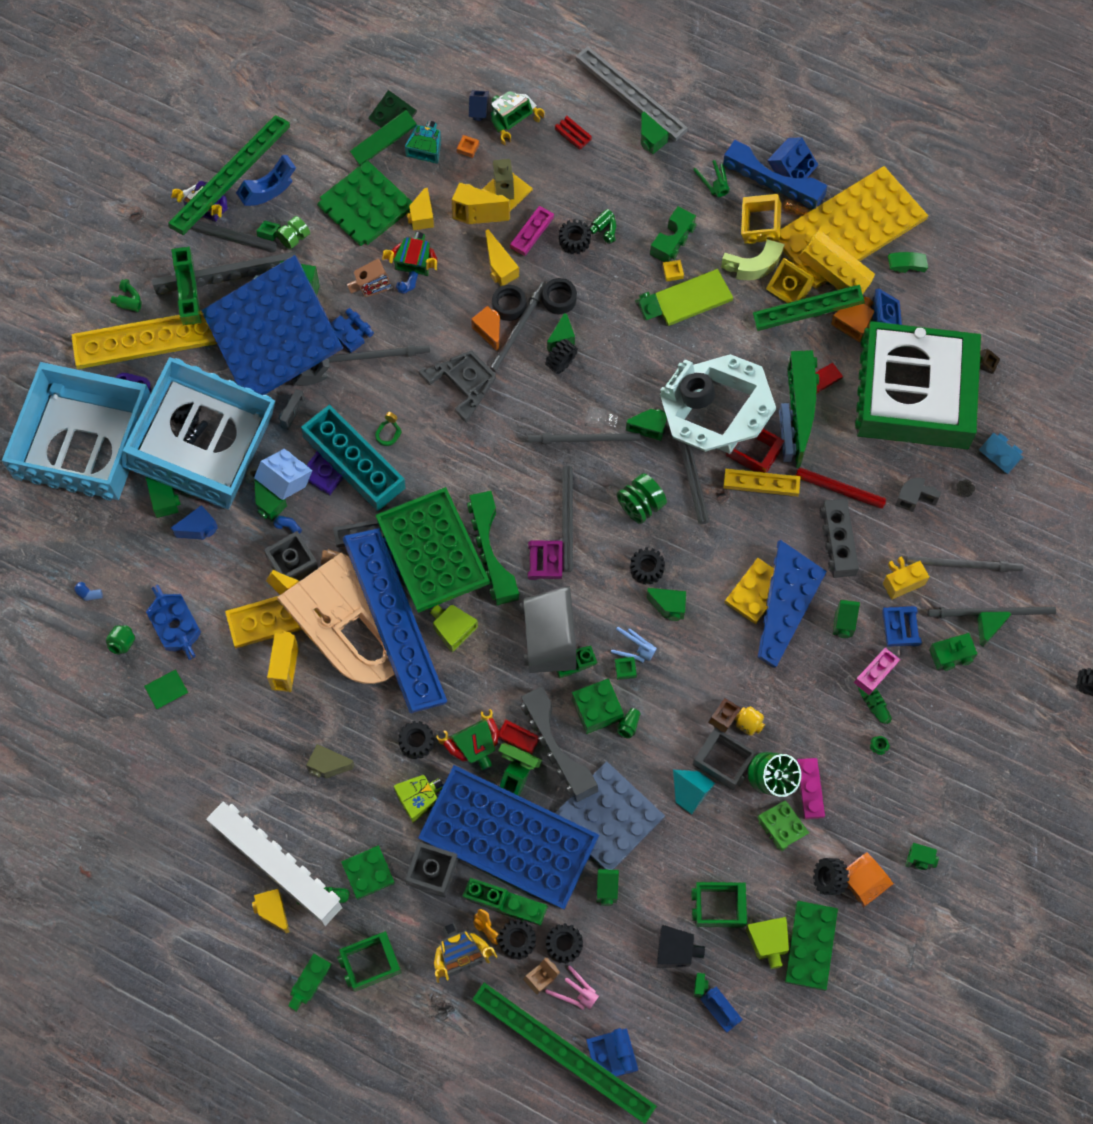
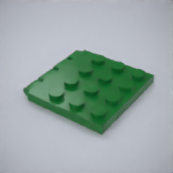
M367 160L320 196L317 206L325 214L328 213V217L339 225L347 235L351 236L359 246H362L363 244L369 245L409 213V206L412 201Z

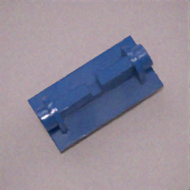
M717 986L709 990L700 999L726 1033L743 1020Z

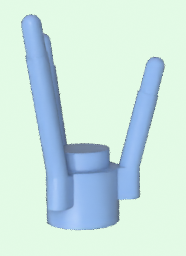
M619 627L616 628L618 632L639 645L637 653L640 655L611 650L612 654L634 657L642 663L645 660H651L657 649L632 629H628L629 633Z

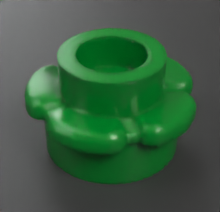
M877 736L871 739L870 749L872 752L883 755L889 750L890 745L885 737Z

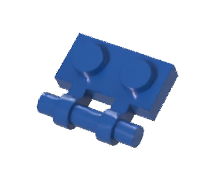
M349 308L345 312L349 318L345 320L340 315L331 322V325L340 343L352 353L365 343L362 338L363 335L366 334L370 338L374 332L370 329L371 326L367 322L364 323L360 319V315ZM354 323L359 327L358 330L352 327Z

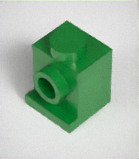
M913 843L909 848L905 867L915 865V868L920 870L936 868L939 857L936 856L937 849Z

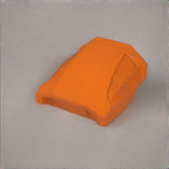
M867 852L846 868L849 871L847 875L849 877L847 888L853 892L857 901L862 903L863 908L894 884L885 871Z

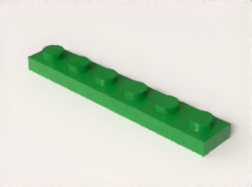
M856 285L753 312L757 331L865 304L861 286Z

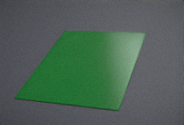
M176 669L144 686L156 709L188 693Z

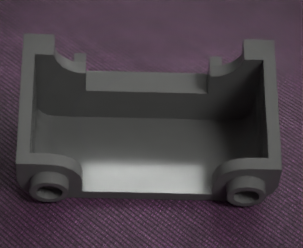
M570 586L556 588L523 599V603H520V614H524L528 652V654H524V665L529 667V673L576 670V642Z

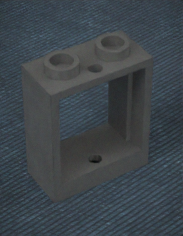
M715 727L695 757L693 765L734 790L737 785L740 787L746 778L744 773L755 757L756 752ZM717 741L746 758V761L733 780L704 762Z

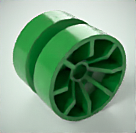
M762 752L756 755L750 762L748 779L751 786L759 793L785 797L791 795L798 788L801 781V768L798 762L790 755Z

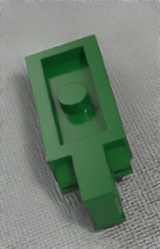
M316 954L312 955L292 988L290 996L293 998L288 1005L290 1009L297 1012L302 1003L307 1004L308 1001H311L332 966L330 962Z

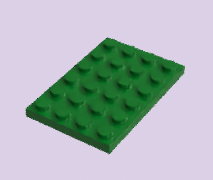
M446 487L375 515L418 613L490 584L489 578Z

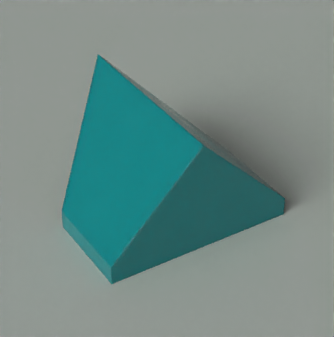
M673 769L676 804L692 815L715 783L699 771Z

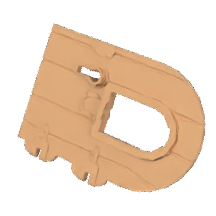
M341 552L277 597L278 601L343 676L362 684H376L384 682L395 675L349 556L345 557ZM315 609L321 614V618L314 611ZM360 618L381 643L383 648L382 658L370 661L359 655L355 647L341 632L344 626Z

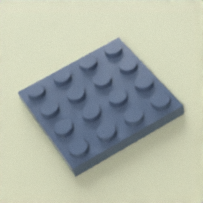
M606 761L592 775L598 784V792L579 802L574 797H570L555 814L599 834L600 836L590 857L603 869L614 870L665 818V815Z

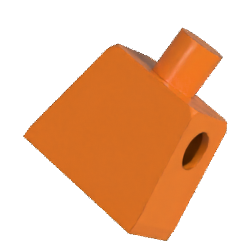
M864 297L865 304L837 311L833 316L831 325L861 342L864 330L868 328L874 314V310L870 308L873 301L868 297Z

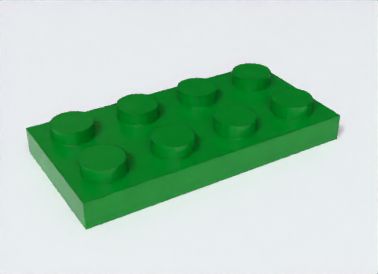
M803 901L796 902L785 983L822 991L827 990L838 908Z

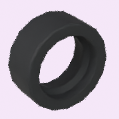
M564 278L550 280L543 288L542 300L544 306L554 314L568 313L576 305V287L571 281ZM555 289H564L570 293V300L561 304L555 303L549 299V293Z
M503 285L493 293L492 308L498 312L502 320H517L526 308L525 293L515 285ZM510 295L518 298L520 305L513 310H504L499 306L498 302L502 297Z

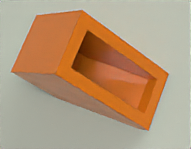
M486 306L471 319L472 329L497 351L499 350L500 315L496 310H491Z

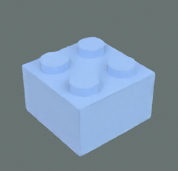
M283 449L261 460L254 478L283 500L306 487L312 470L289 451Z

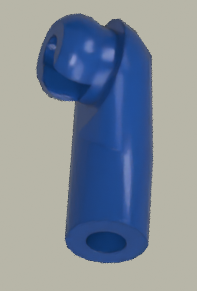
M411 271L406 282H398L396 284L398 292L405 294L413 290L418 273Z
M278 516L273 522L274 527L277 529H282L285 526L292 533L298 531L300 534L302 531L295 520L290 517Z

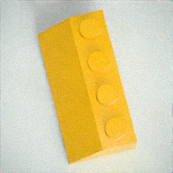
M820 230L816 232L798 257L839 290L860 285L863 294L875 276V273Z

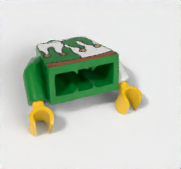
M508 91L501 97L496 95L492 99L491 120L497 132L501 134V143L503 145L506 144L503 139L505 137L511 142V134L505 132V129L509 130L533 112V119L536 122H540L538 115L544 118V110L541 108L537 109V105L526 94H516Z

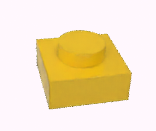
M681 260L663 262L662 267L666 282L684 279Z

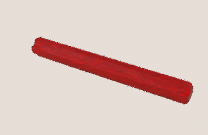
M801 467L797 470L796 476H800L801 480L881 509L885 506L886 498Z

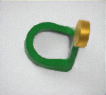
M387 412L385 415L386 420L380 424L375 434L376 441L382 446L395 444L402 433L401 428L396 423L397 416ZM391 422L396 429L394 438L390 441H383L380 439L379 434L383 427Z

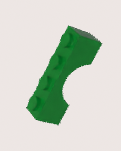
M190 246L171 249L178 287L179 314L182 324L201 323L194 261Z

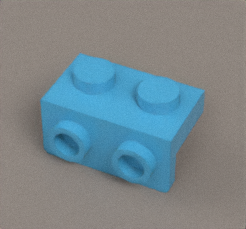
M993 433L979 451L1009 474L1018 462L1024 458L1021 455L1023 451L1015 444L1013 447L1007 443L1009 439L1002 433L998 435Z

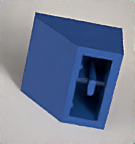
M802 137L788 138L767 160L774 173L790 178H807L818 166L817 161Z

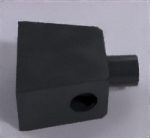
M662 925L656 968L690 967L692 957L704 959L705 946L693 945L694 934Z

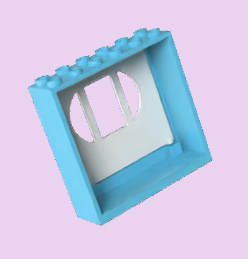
M169 357L123 449L122 467L229 510L272 418L275 400L268 395L258 394L251 388L241 387L231 380H224L214 373L202 371L197 366L185 364L180 359ZM171 382H173L172 385H171V387H170V389H169V391H168V393H167V395H166V397H165V399H164V401H163V403H162V405H161V407H160V409H159V411H158V413H156L157 410H158V408H159V406H160V404H161V402H162V400H163V398H164V396H165V394H166V392H167V390H168V388H169V386H170V384H171ZM193 403L178 437H175L170 428L172 414L180 406ZM199 406L224 415L207 450L183 441ZM231 419L236 427V439L228 449L214 453L213 451L227 421ZM144 437H145V440H144V442H143V444H142L140 450H138L139 447H140V445H141V443H142V441H143V439H144Z
M40 362L2 462L12 477L19 481L24 479L37 485L41 483L47 484L55 489L59 487L65 488L73 493H76V491L83 492L91 497L94 495L101 496L109 501L112 499L119 500L130 471L122 467L123 449L151 393L146 384ZM68 429L56 463L51 465L47 457L48 445L58 433ZM76 430L98 435L84 473L61 468ZM104 438H107L112 445L111 459L102 470L91 474Z

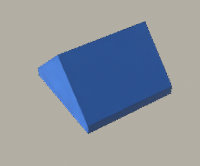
M876 289L872 299V309L874 310L873 322L902 325L900 301L881 289Z

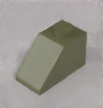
M317 744L306 766L310 775L316 778H320V776L329 778L352 770L354 762Z

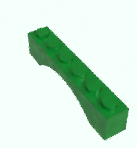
M492 491L469 495L470 502L467 503L469 514L472 513L474 517L471 523L473 531L477 530V546L482 548L483 552L480 554L482 565H486L487 571L485 572L491 582L492 588L489 589L491 599H495L496 605L518 601L519 591L515 576L498 562L490 546L489 533L496 516V506Z

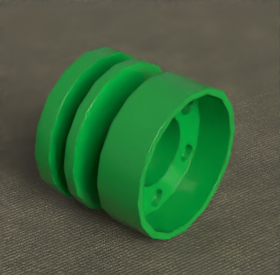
M645 473L636 477L631 483L632 486L626 485L624 490L622 489L617 492L619 504L626 514L638 524H642L646 521V518H650L652 511L657 512L667 504L666 496L660 486Z

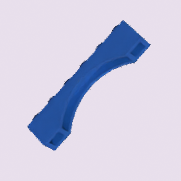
M737 140L733 141L724 154L723 165L728 169L734 170L744 177H749L758 184L765 185L774 192L781 193L790 200H795L807 208L816 209L826 195L828 185L814 178H790L774 173L757 160L749 146Z

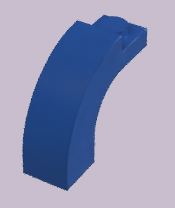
M282 155L270 173L257 180H244L236 194L244 206L265 203L277 197L292 183L290 177L296 167L288 155Z

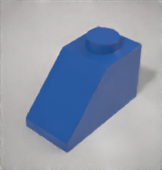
M201 505L171 527L176 538L203 540L206 537L212 536L218 529V526L213 517Z

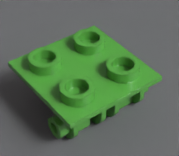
M786 800L758 815L759 825L761 824L766 834H771L770 840L774 838L773 842L781 852L788 848V845L809 834V831Z

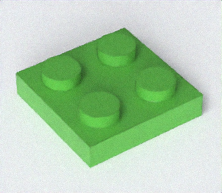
M502 743L498 750L503 753L502 757L510 761H516L517 759L521 761V766L530 770L540 768L543 762L542 759L507 743Z

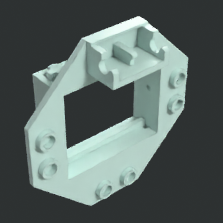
M731 354L693 365V362L684 360L678 364V369L666 386L660 389V396L673 439L705 452L717 448L730 454L738 442L757 437L776 410L762 366ZM689 374H707L713 381L750 395L723 435L685 420L692 408L687 407L683 402L680 384ZM697 389L693 392H700L703 389Z

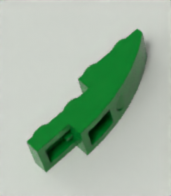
M473 878L469 879L462 896L492 911L541 926L548 908L546 904L510 893L506 889Z

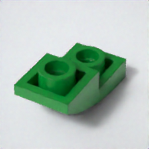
M897 252L888 255L890 270L906 273L909 269L925 273L928 269L926 254Z
M592 646L576 649V670L556 671L559 679L596 665L598 662Z

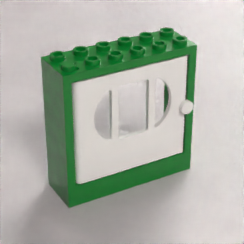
M870 321L869 327L865 328L864 337L861 339L863 351L860 354L859 364H862L858 375V380L861 381L857 390L859 402L856 405V413H858V418L855 420V429L858 430L857 437L968 450L977 433L981 334ZM898 347L917 348L924 352L929 360L890 356L888 353ZM886 362L930 367L929 388L885 383ZM885 390L924 394L927 397L915 404H903L892 399Z

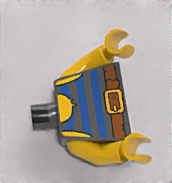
M455 923L445 926L443 929L447 938L440 941L441 946L436 949L434 959L436 981L439 983L440 977H446L448 981L449 977L482 964L485 961L490 963L488 959L490 956L497 958L495 950L474 933L469 934L467 930L458 933Z

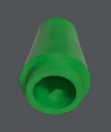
M630 708L617 725V733L620 736L630 739L635 735L641 715L640 711Z

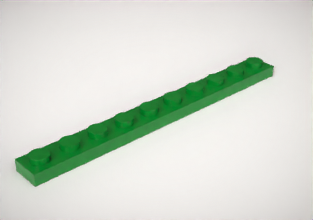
M275 115L168 222L169 228L184 236L211 206L290 128V122Z
M485 982L472 1000L621 1108L642 1123L646 1124L657 1105Z

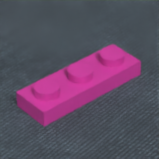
M539 206L511 242L510 248L526 256L554 219V213Z
M884 648L857 677L854 684L870 695L901 659L887 648Z
M817 758L797 759L801 768V781L799 785L804 819L824 818L825 811Z

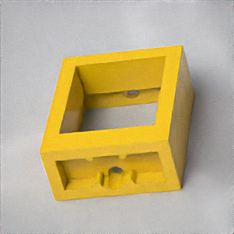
M779 195L743 197L741 235L744 243L754 244L756 242H765L767 239L772 241L780 240L781 201ZM774 210V229L750 231L751 212Z
M283 631L274 635L267 679L271 689L275 691H292L299 647L295 635H292L290 632Z

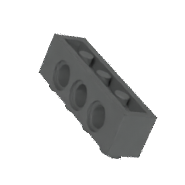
M847 499L825 500L822 508H820V518L824 519L822 529L823 536L827 537L825 549L826 553L830 555V560L828 561L829 571H832L833 578L856 576L859 566ZM831 519H837L840 523H834ZM834 536H839L842 538V540L838 541L834 538ZM837 554H843L846 558H840Z

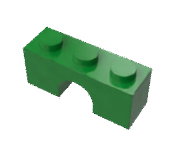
M677 206L668 221V229L675 234L667 236L659 233L651 244L650 255L663 262L675 260L679 253L678 249L686 244L688 234L693 233L697 226L695 223L696 215Z

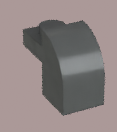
M328 358L292 378L293 384L308 386L325 380L328 377L326 371L330 367Z
M913 478L903 485L895 506L911 512L914 511L918 500L936 506L941 491L932 486H924L925 478Z

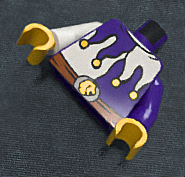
M199 181L197 185L183 191L173 189L171 198H177L179 203L183 200L184 205H186L207 182ZM223 195L202 217L216 222L218 217L221 218L222 214L228 210L227 198Z

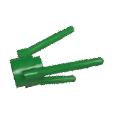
M716 160L712 161L718 178L713 182V187L697 168L693 169L712 195L716 194L717 197H723L729 193L730 188L722 163L720 164L721 177Z

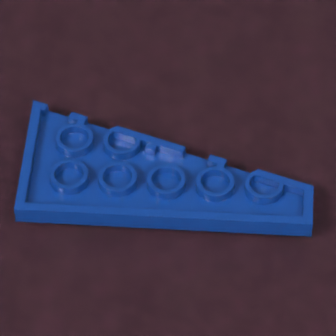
M782 540L777 541L776 548L778 549L777 555L774 558V573L771 577L766 605L768 608L767 614L764 617V632L761 635L758 658L772 668L777 667L827 572Z

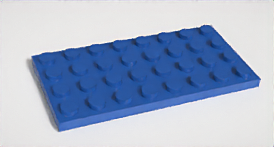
M453 765L418 838L437 848L456 853L458 858L565 910L600 835Z

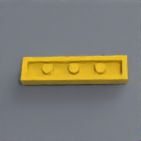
M725 468L723 489L798 497L800 476Z

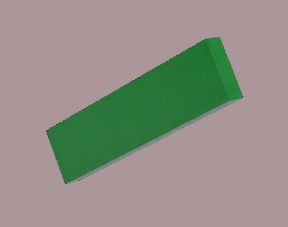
M405 110L350 150V153L358 164L361 165L417 126V123L408 111Z

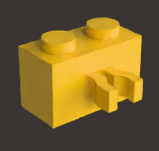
M901 556L897 560L900 567L895 566L893 561L888 563L893 573L886 575L883 586L891 600L926 585L930 576L921 561L905 567L904 559Z

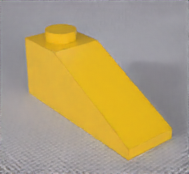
M487 229L485 234L491 269L490 275L495 283L498 282L500 286H503L519 277V266L490 230Z

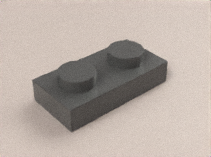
M296 389L294 394L289 396L286 408L281 410L279 420L282 428L287 430L290 428L305 401L303 391Z

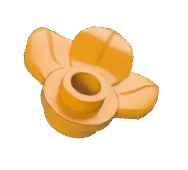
M479 909L478 913L474 915L473 924L478 931L484 932L486 937L493 944L497 945L496 938L499 934L491 928L492 924L489 919V913Z

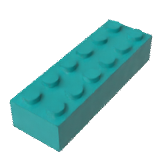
M330 404L301 427L303 438L377 512L406 489L405 479Z

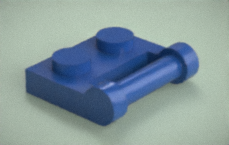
M917 607L883 608L882 613L887 647H916L922 645L916 614H918ZM904 615L909 617L911 638H907Z

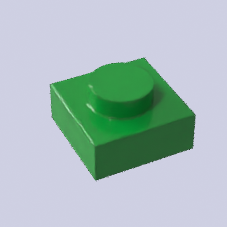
M264 221L256 231L257 237L273 241L277 237L276 231L281 228V225Z
M634 657L615 659L617 680L637 678Z
M697 973L695 976L694 997L702 998L704 992H708L709 981L705 980L704 973Z

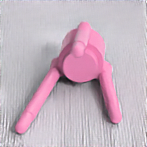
M568 966V970L585 988L582 989L569 978H566L565 981L580 993L577 998L580 1002L548 989L545 990L546 994L576 1005L582 1010L585 1007L590 1010L599 997L595 993L596 991L571 966Z

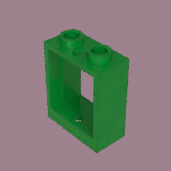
M696 882L695 888L691 889V899L695 901V909H692V921H696V927H746V882ZM701 892H736L737 920H702Z
M386 931L339 949L341 956L337 957L341 969L346 968L348 975L344 977L348 988L353 987L354 992L401 974ZM382 943L391 970L357 983L347 956Z

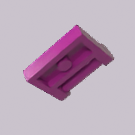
M532 540L528 542V549H530L529 580L562 579L563 541ZM538 549H543V571H537Z

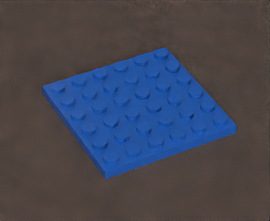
M295 255L201 310L237 385L251 388L254 392L261 395L267 394L343 349Z

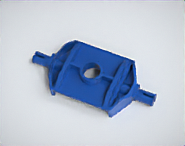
M155 585L158 592L153 586L151 589L156 599L146 613L165 650H183L188 660L192 659L189 652L195 658L196 655L191 645L197 641L201 631L182 595L163 594L159 585ZM172 621H179L180 625L177 628H170Z

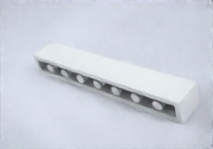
M222 802L206 819L208 823L326 926L342 909L339 903L340 898L333 891L328 893L324 889L326 886L318 878L313 880L310 877L311 873L303 865L299 868L295 864V858L289 853L284 855L281 852L282 847L274 840L272 842L266 839L268 835L263 830L253 828L254 823L248 817L244 816L242 818L238 815L240 811L233 804L228 806L225 802Z

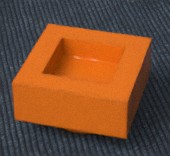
M463 135L458 144L457 153L473 158L479 147V140Z

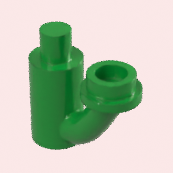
M606 209L591 223L590 231L594 235L596 232H601L609 224V231L604 233L603 239L608 244L616 241L614 236L616 220L612 211Z
M122 279L119 289L124 293L128 291L132 298L122 295L118 297L112 296L110 302L116 304L118 308L139 312L142 306L139 293L130 285L128 279Z

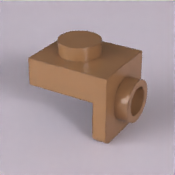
M546 957L523 980L537 995L554 982L560 971Z

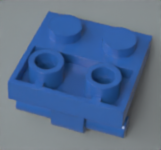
M627 1028L615 1029L611 1033L586 1039L591 1059L616 1077L638 1071Z

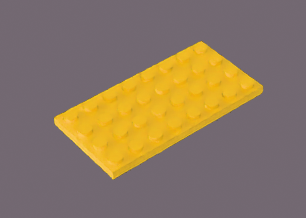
M883 166L819 205L816 209L814 208L780 229V240L775 242L784 244L783 252L793 264L814 277L812 286L816 289L828 281L798 257L818 230L860 262L927 220L928 214L889 170Z

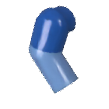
M78 582L75 586L76 594L85 601L103 598L101 589L90 590L85 586L84 582Z

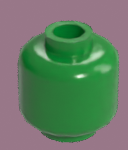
M127 625L113 627L106 637L107 648L117 655L127 653L135 641V635Z

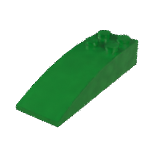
M813 350L791 351L787 367L790 405L793 411L792 427H794L796 468H799L803 461L815 414L819 374H815L817 357H814Z

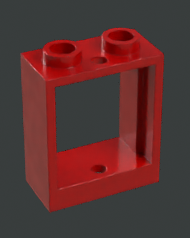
M762 429L755 438L771 447L762 463L735 448L730 454L726 452L725 456L750 470L767 473L783 449L785 440Z

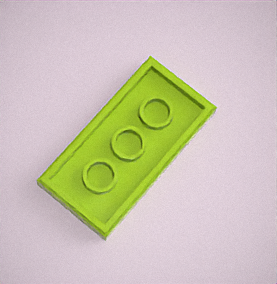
M718 269L656 293L663 313L662 316L667 326L731 302L734 298Z

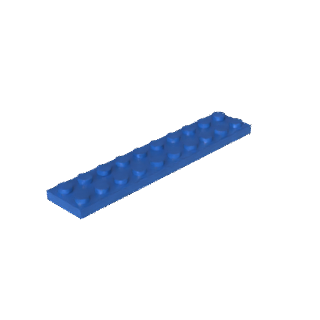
M380 529L344 536L343 542L409 712L414 713L446 704V696Z

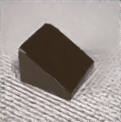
M988 348L981 350L980 369L994 374L1000 358Z

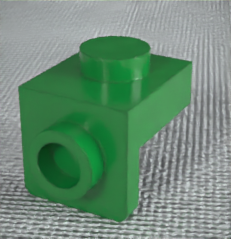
M648 291L640 294L639 299L635 300L636 304L638 303L644 320H649L663 314L656 293L650 294Z

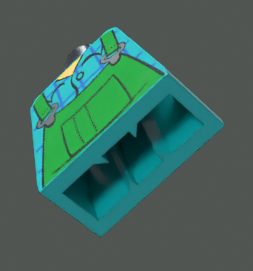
M428 121L426 127L421 125L415 127L405 145L406 157L438 164L441 131L436 129L437 124L434 121Z

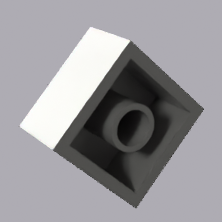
M298 531L264 549L266 558L273 570L298 581L318 569L317 561Z
M418 842L405 878L406 885L445 898L458 862V855Z

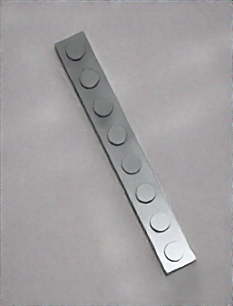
M587 46L576 55V61L640 114L645 111L669 132L668 136L676 142L687 132L688 127Z

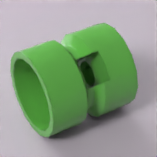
M294 216L287 222L288 226L283 225L276 231L280 242L289 250L293 249L299 243V240H304L310 235L309 228L298 216Z

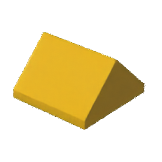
M783 258L766 290L786 303H791L806 297L811 290L814 277Z

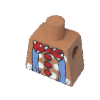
M379 258L355 270L356 280L347 283L351 294L361 290L365 297L393 289Z

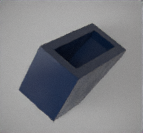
M471 91L469 96V117H473V120L481 121L487 117L489 91Z

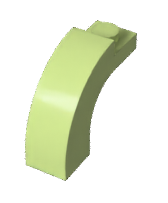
M767 239L762 253L754 258H741L724 253L721 268L729 272H737L736 279L739 280L763 278L770 274L779 264L784 244Z

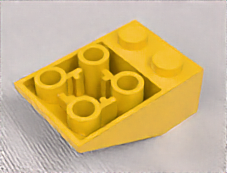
M459 182L451 199L454 220L466 224L509 221L510 199L503 195H496L488 190H481L470 184Z

